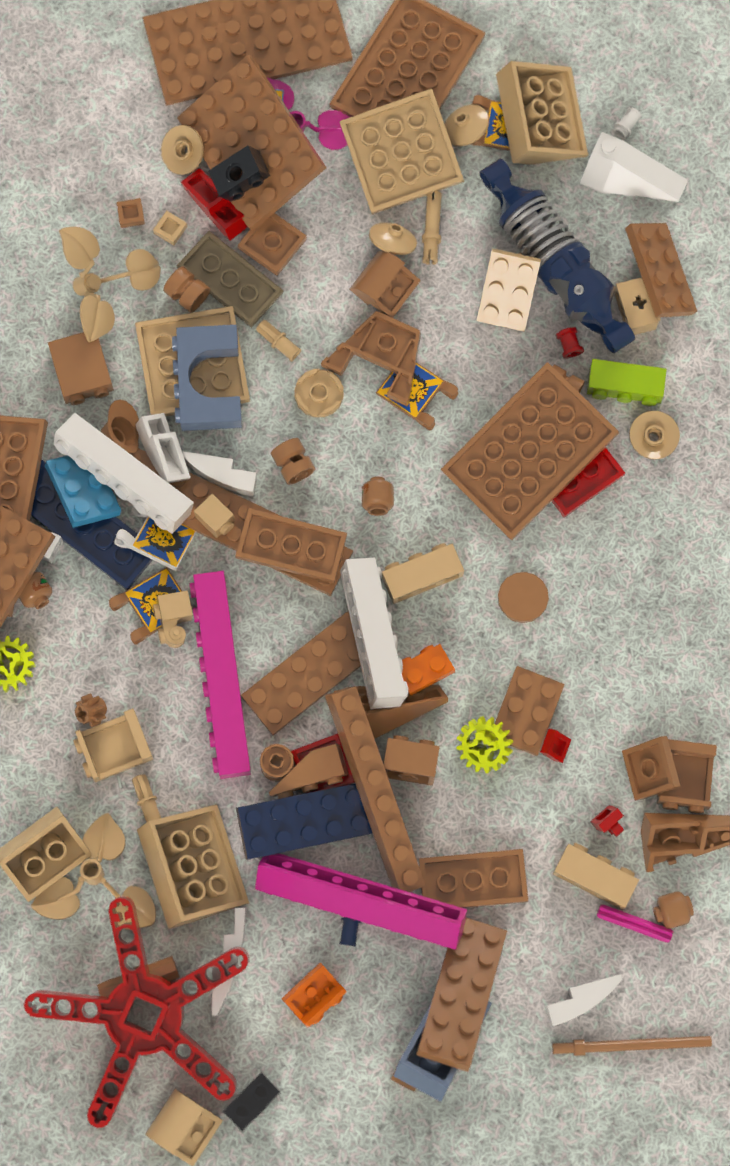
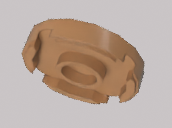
M527 572L515 573L507 577L501 584L498 593V604L501 611L510 620L519 623L532 622L539 618L546 610L549 600L548 589L544 582L536 575Z

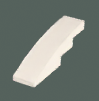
M235 908L234 935H224L223 953L234 947H243L246 908ZM233 953L232 960L224 964L226 970L235 963L239 965L241 955L236 956ZM213 967L212 980H218L221 977V972L217 967ZM235 976L212 989L213 1017L219 1016L230 993Z

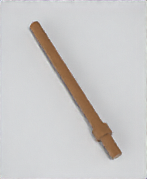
M711 1036L592 1042L577 1039L571 1043H552V1053H574V1056H583L589 1052L712 1047Z

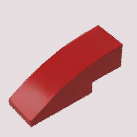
M201 168L181 181L182 186L229 241L248 228L242 219L244 214L237 210L231 201L219 196L212 179Z

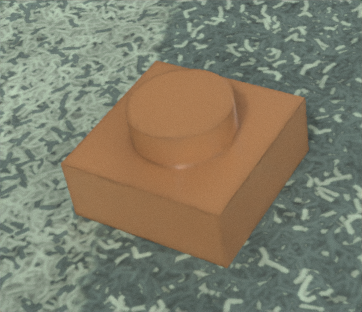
M141 198L116 202L121 228L145 225Z

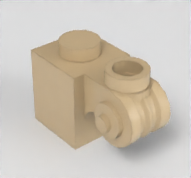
M188 590L157 596V604L153 605L155 619H160L162 626L161 629H158L160 644L166 643L172 648H179L184 644L186 632L182 627L176 625L192 621L193 613Z

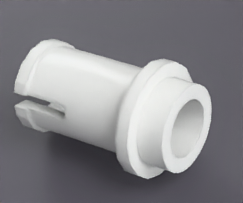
M629 107L620 122L614 124V134L620 139L629 137L632 128L641 118V113L637 109Z

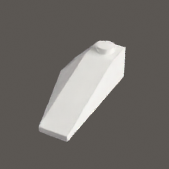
M601 132L580 184L602 194L612 193L629 197L639 196L679 202L688 180L625 141Z

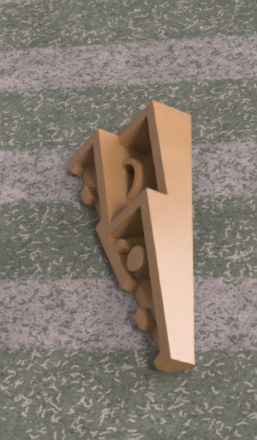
M644 813L641 838L646 872L654 871L653 865L667 861L669 865L676 864L675 857L684 854H692L693 857L729 846L730 815Z

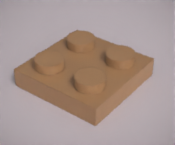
M274 213L254 231L250 229L238 244V249L278 276L307 240V235Z
M660 736L622 751L635 801L680 787L667 736Z

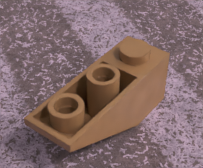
M333 744L309 752L269 792V795L272 797L278 796V799L294 796L293 791L300 789L303 790V793L318 789L317 784L327 782L328 785L342 782V777L349 774L341 746Z

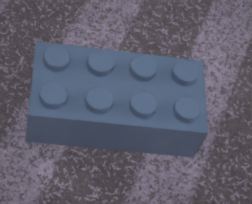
M488 1001V1004H487V1008H486V1011H485V1015H484L483 1022H484V1020H485V1018H486V1016H487V1013H488V1011H489V1009H490V1007H491V1005H492V1003L489 1002V1001ZM429 1006L403 1053L393 1076L441 1102L458 1069L416 1055L430 1009Z

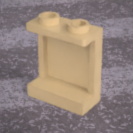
M133 708L125 711V715L82 732L81 730L75 731L77 739H74L73 742L78 754L83 753L86 762L82 763L87 778L93 777L95 783L154 760Z

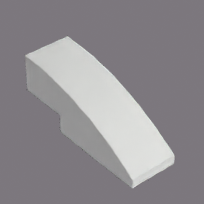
M165 414L142 416L135 426L144 449L158 474L168 483L189 480L191 477L176 432H170Z
M183 451L186 465L203 479L232 493L254 498L257 482L256 472L233 469V459Z
M621 974L569 988V1000L545 1007L550 1026L554 1027L566 1023L599 1004L621 982Z

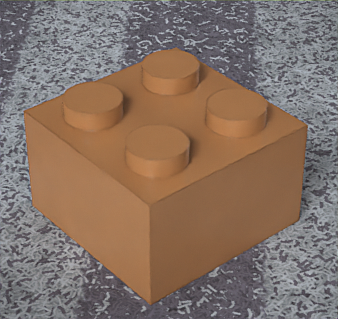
M399 735L393 736V739L388 738L384 758V768L388 779L433 786L440 746H435V742L430 740H419V743L411 742L408 737Z

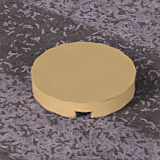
M312 369L305 372L298 379L295 387V401L298 408L305 414L312 417H326L340 408L344 399L343 385L333 372Z

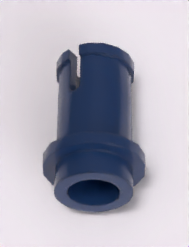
M341 917L343 926L339 944L356 947L358 926L362 922L348 917Z

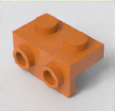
M441 644L436 646L429 645L422 649L416 657L412 659L407 657L402 660L403 681L407 682L409 696L455 673V668Z
M319 963L281 999L308 1028L311 1025L317 1024L330 1007L339 1004L347 991L324 965Z

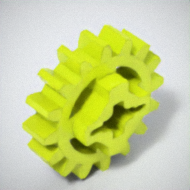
M9 636L5 637L4 642L0 640V674L8 679H0V687L3 686V690L8 693L10 686H13L18 691V684L20 682L26 686L25 677H33V673L29 668L36 667L35 662L29 661L34 657L33 652H26L29 649L28 644L25 643L20 646L21 640L19 638L11 642ZM7 648L15 649L20 653L16 652L13 654L8 652ZM3 655L10 661V673L3 666L5 660ZM23 665L22 671L17 676L16 673L19 667Z
M484 716L479 717L478 721L473 718L468 722L469 726L464 725L461 728L464 734L457 736V740L462 743L456 749L463 750V754L459 758L460 760L467 758L466 767L475 765V772H479L484 768L485 773H489L492 771V767L497 771L501 768V764L505 765L509 761L506 756L511 755L513 752L512 749L508 748L513 743V740L506 738L510 731H503L501 729L503 722L495 725L494 717L488 719L487 722ZM476 730L475 739L470 740L471 734ZM500 749L497 758L493 759L495 756L494 751Z

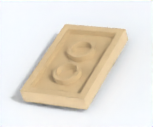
M492 248L476 321L525 332L541 259Z

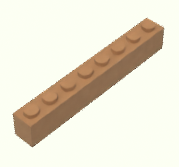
M356 686L347 687L325 695L391 887L411 892L426 886Z

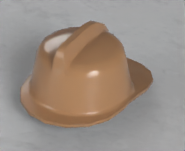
M115 400L109 408L108 422L101 429V433L129 454L135 453L139 445V434L135 426L139 418L133 406L127 401Z

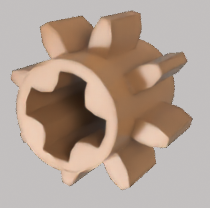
M90 693L82 696L81 700L76 702L75 716L83 725L89 723L90 727L101 724V720L106 718L107 706L105 701L99 696L93 698Z

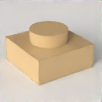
M166 211L153 229V233L174 246L188 226L185 221Z

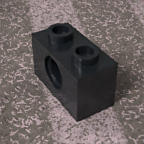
M249 145L208 171L219 196L229 201L240 199L246 191L262 185L264 180L271 176L260 151ZM242 172V176L238 180L239 174Z
M260 1073L223 1112L241 1131H244L281 1092Z

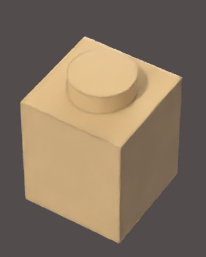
M213 494L194 510L195 518L216 538L221 534L226 535L234 526V514Z

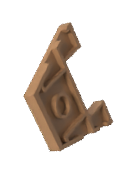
M376 311L354 331V334L345 343L342 342L330 357H326L321 362V366L342 376L353 355H356L397 374L387 392V397L408 406L421 332L412 326Z

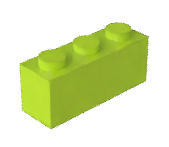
M592 359L589 369L587 394L592 395L594 399L598 400L612 397L617 398V401L622 403H630L632 400L642 401V404L645 406H656V404H661L664 397L667 368Z

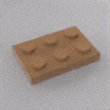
M516 666L495 721V725L503 722L501 728L503 731H510L506 738L512 739L513 743L509 746L538 756L565 684Z

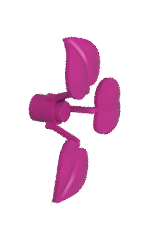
M267 78L274 89L284 90L283 103L290 110L294 104L293 90L282 81ZM328 110L319 115V127H316L310 121H306L304 114L300 111L290 112L303 132L306 127L315 132H320L319 141L324 147L338 150L347 146L339 121L350 118L349 116L338 110Z

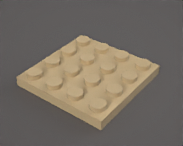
M432 88L339 121L372 215L464 182Z
M233 306L135 323L151 415L164 413L165 417L175 415V408H180L179 399L174 397V384H179L178 375H174L173 360H178L177 351H173L172 336H177L176 328L236 325ZM239 336L238 357L209 358L200 362L193 369L190 376V384L199 394L211 398L240 396L241 403L250 402Z

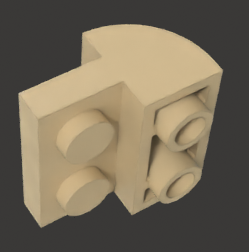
M174 1089L145 1135L171 1154L194 1166L223 1120L177 1089Z

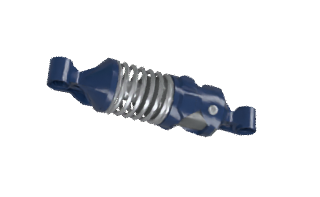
M502 158L482 169L479 174L484 185L500 200L502 209L499 218L500 226L508 235H512V242H518L517 248L523 249V255L541 259L538 277L549 292L560 296L564 302L565 312L571 321H580L585 327L600 334L607 349L613 354L633 342L635 335L629 325L624 321L618 322L612 318L611 303L615 286L606 276L593 267L590 263V251L585 248L579 239H574V232H569V226L563 224V218L558 217V211L553 210L552 203H547L548 199L542 190H527L512 185L510 180L512 177L511 170ZM556 221H559V225L553 226ZM524 229L526 230V233L517 237ZM528 237H531V238H532L530 241H528L527 243H524V244H523V242H524Z

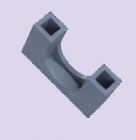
M237 324L177 327V336H172L173 351H177L178 360H173L174 375H178L179 383L174 384V397L179 399L180 407L175 408L176 423H180L182 431L242 428L240 396L206 397L194 390L190 384V376L193 369L203 360L239 356Z

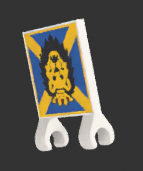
M133 505L131 513L137 517L146 518L136 538L126 530L120 529L116 534L114 543L119 547L132 549L176 571L197 531L181 524L171 534L167 530L159 528L149 516L139 513Z

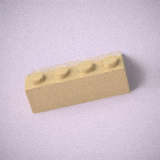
M510 61L496 73L512 163L533 165L588 156L571 67Z
M217 804L148 821L137 829L168 929L193 923L249 903Z

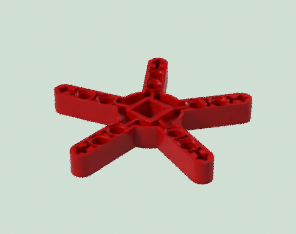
M120 896L114 899L109 905V917L123 982L112 991L109 997L37 990L31 993L24 1002L26 1013L32 1017L105 1024L108 1035L117 1045L87 1113L89 1123L96 1128L108 1125L117 1110L140 1055H151L161 1050L170 1056L216 1099L222 1101L230 1099L237 1089L235 1077L183 1031L181 1027L184 1021V1006L246 969L250 960L249 953L242 947L231 948L171 984L166 979L149 973L134 901L127 896ZM122 902L123 906H128V910L124 912L125 921L131 918L132 922H126L119 926L118 922L123 920L121 912L116 911V907ZM124 928H129L133 931L134 939L132 942H125L122 939L121 931ZM233 953L236 956L242 955V966L235 963L226 970L224 964L232 960ZM128 955H136L139 958L140 965L138 968H130L127 965L126 959ZM212 966L217 967L221 972L220 979L211 980L207 976V969ZM185 981H194L198 987L197 992L194 994L187 993L184 990ZM38 997L39 1002L48 1004L52 1001L51 1006L44 1005L37 1010V1006L32 1004V1002ZM136 997L162 1008L153 1031L127 1021ZM64 999L70 1003L71 1010L69 1013L60 1011L58 1008L60 1000ZM87 1002H92L97 1006L98 1012L96 1015L91 1016L86 1013L85 1004ZM187 1044L191 1048V1055L188 1057L179 1055L177 1051L178 1045ZM120 1057L127 1059L129 1069L120 1070L116 1066V1059ZM200 1062L208 1063L211 1066V1073L202 1075L197 1069V1064ZM217 1071L219 1075L216 1079H214L213 1083L211 1084L209 1080L213 1078L214 1074ZM226 1081L229 1082V1091L225 1089L221 1092L219 1090V1082L222 1084ZM106 1083H115L118 1087V1094H108L105 1090ZM104 1102H107L108 1105L104 1110L105 1116L102 1119H98L96 1111L101 1108Z

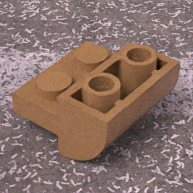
M380 250L375 254L349 290L367 305L371 304L381 313L393 318L421 280L404 266L405 263L389 252Z

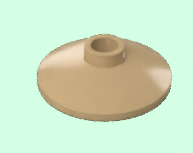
M466 105L455 110L445 121V127L451 144L454 146H467L476 142L486 132L489 125V116L486 110L478 105Z
M179 125L166 133L161 145V156L164 164L171 172L186 175L193 172L201 163L204 151L203 142L195 129L190 126Z
M378 223L373 225L369 231L371 242L385 252L395 255H406L416 249L417 240L415 236L399 224Z
M648 411L642 413L633 421L629 437L631 445L638 454L645 458L656 460L665 458L674 452L679 443L680 432L678 425L668 414L660 411ZM656 434L658 440L651 441L649 435Z

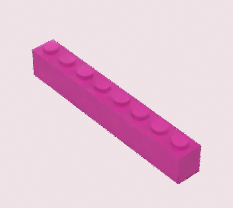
M224 571L194 574V582L189 583L191 598H196L197 607L193 608L194 622H199L201 631L196 632L198 648L203 647L204 657H199L201 672H206L207 682H202L204 697H209L210 707H205L207 723L212 722L214 731L209 732L211 748L216 747L217 757L212 758L214 773H219L220 779L251 775Z
M279 853L263 856L258 864L255 890L456 950L463 935L467 909Z

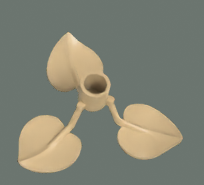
M81 227L62 228L59 230L62 238L63 252L66 260L73 268L84 269L74 279L73 289L76 294L85 296L80 304V319L87 341L93 342L107 334L115 323V314L112 306L107 301H100V295L94 294L99 290L101 283L130 276V282L134 289L139 291L148 290L158 282L161 271L158 261L148 251L136 249L131 251L126 258L128 272L100 279L96 274L88 273L94 266L93 258L97 257L100 252L96 237L90 231Z
M105 813L95 820L83 836L82 841L92 855L80 867L82 876L78 878L77 887L74 889L73 883L68 878H60L36 896L31 904V908L35 912L49 919L60 920L71 917L80 908V900L75 894L80 892L85 881L90 885L102 883L115 898L121 896L106 881L104 870L100 865L102 858L109 861L114 860L125 849V836L109 813ZM137 886L126 888L122 896H127L134 901L140 928L152 926L156 920V909L150 895L144 889ZM122 902L116 907V911L121 912L123 920L118 922L119 926L126 922H132L131 918L125 921L124 912L128 910V906H123Z

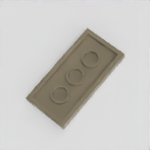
M210 231L177 264V268L183 266L194 274V280L199 279L210 287L209 294L223 306H233L234 315L251 328L284 293L279 286Z

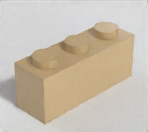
M445 543L439 544L431 549L432 552L424 555L422 553L414 554L408 558L409 561L402 564L394 562L387 565L385 570L382 571V579L392 603H398L463 577L464 569L453 543L447 546Z
M568 843L553 875L624 910L639 879L634 877L635 873L624 867H621L620 870L611 865L612 861L601 855L594 857L588 854V849L578 843L573 845Z

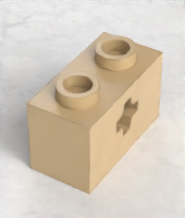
M642 277L617 283L614 295L622 321L629 325L634 335L656 330L661 317H655Z

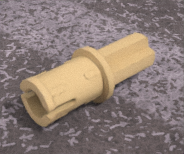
M263 320L258 324L256 331L272 344L271 347L273 349L277 348L291 362L300 354L301 349L286 337L285 332L281 333L267 320Z
M142 774L132 778V783L139 800L137 805L141 806L146 823L160 819L161 816L155 802L157 797L153 796L147 776Z

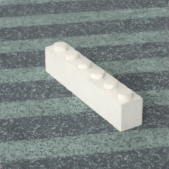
M76 413L55 432L53 445L61 454H67L81 469L88 470L101 484L112 488L118 497L133 504L139 513L153 519L159 528L173 534L191 515L194 504L192 500Z
M375 557L346 559L340 573L370 709L400 707L408 696V685L406 681H403L402 677L403 663L397 655V637L393 635L391 629L392 615L387 611L386 607L387 594L381 585V569L377 567Z

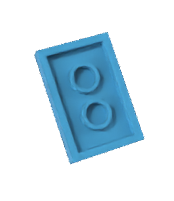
M67 455L46 461L45 468L73 528L120 516L121 508L112 489L108 485L101 484L88 470L81 469L71 457Z

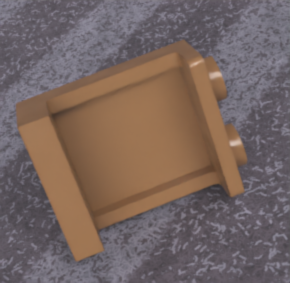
M84 332L48 342L65 404L79 405L85 402L86 398L93 396L95 398H103L108 396L109 392L114 391L99 338L93 342H88Z
M668 739L680 787L657 794L656 804H663V809L678 810L679 806L689 808L688 812L702 814L704 810L711 808L710 794L713 761L716 756L717 745Z

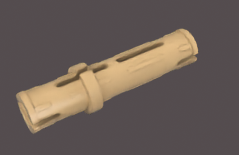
M435 191L434 196H432L433 193L426 195L425 234L422 235V242L424 243L422 262L430 265V259L432 260V265L438 263V244L441 243L439 227L442 193L439 191Z

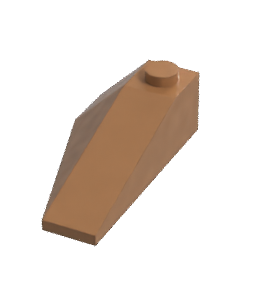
M431 685L412 696L408 694L400 707L370 709L366 687L356 686L374 739L448 702V697L440 685Z

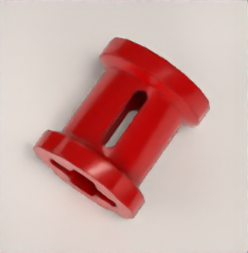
M576 327L565 328L556 333V338L560 340L564 350L562 353L564 359L579 356L584 352V348L580 346L576 336L578 332Z

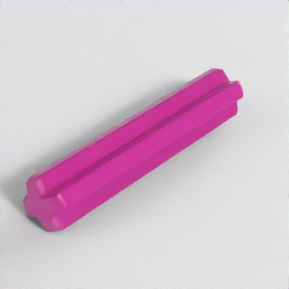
M604 904L599 906L597 917L666 943L671 941L672 929Z

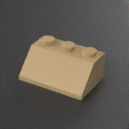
M55 807L0 848V866L29 902L89 858L92 853L59 808Z

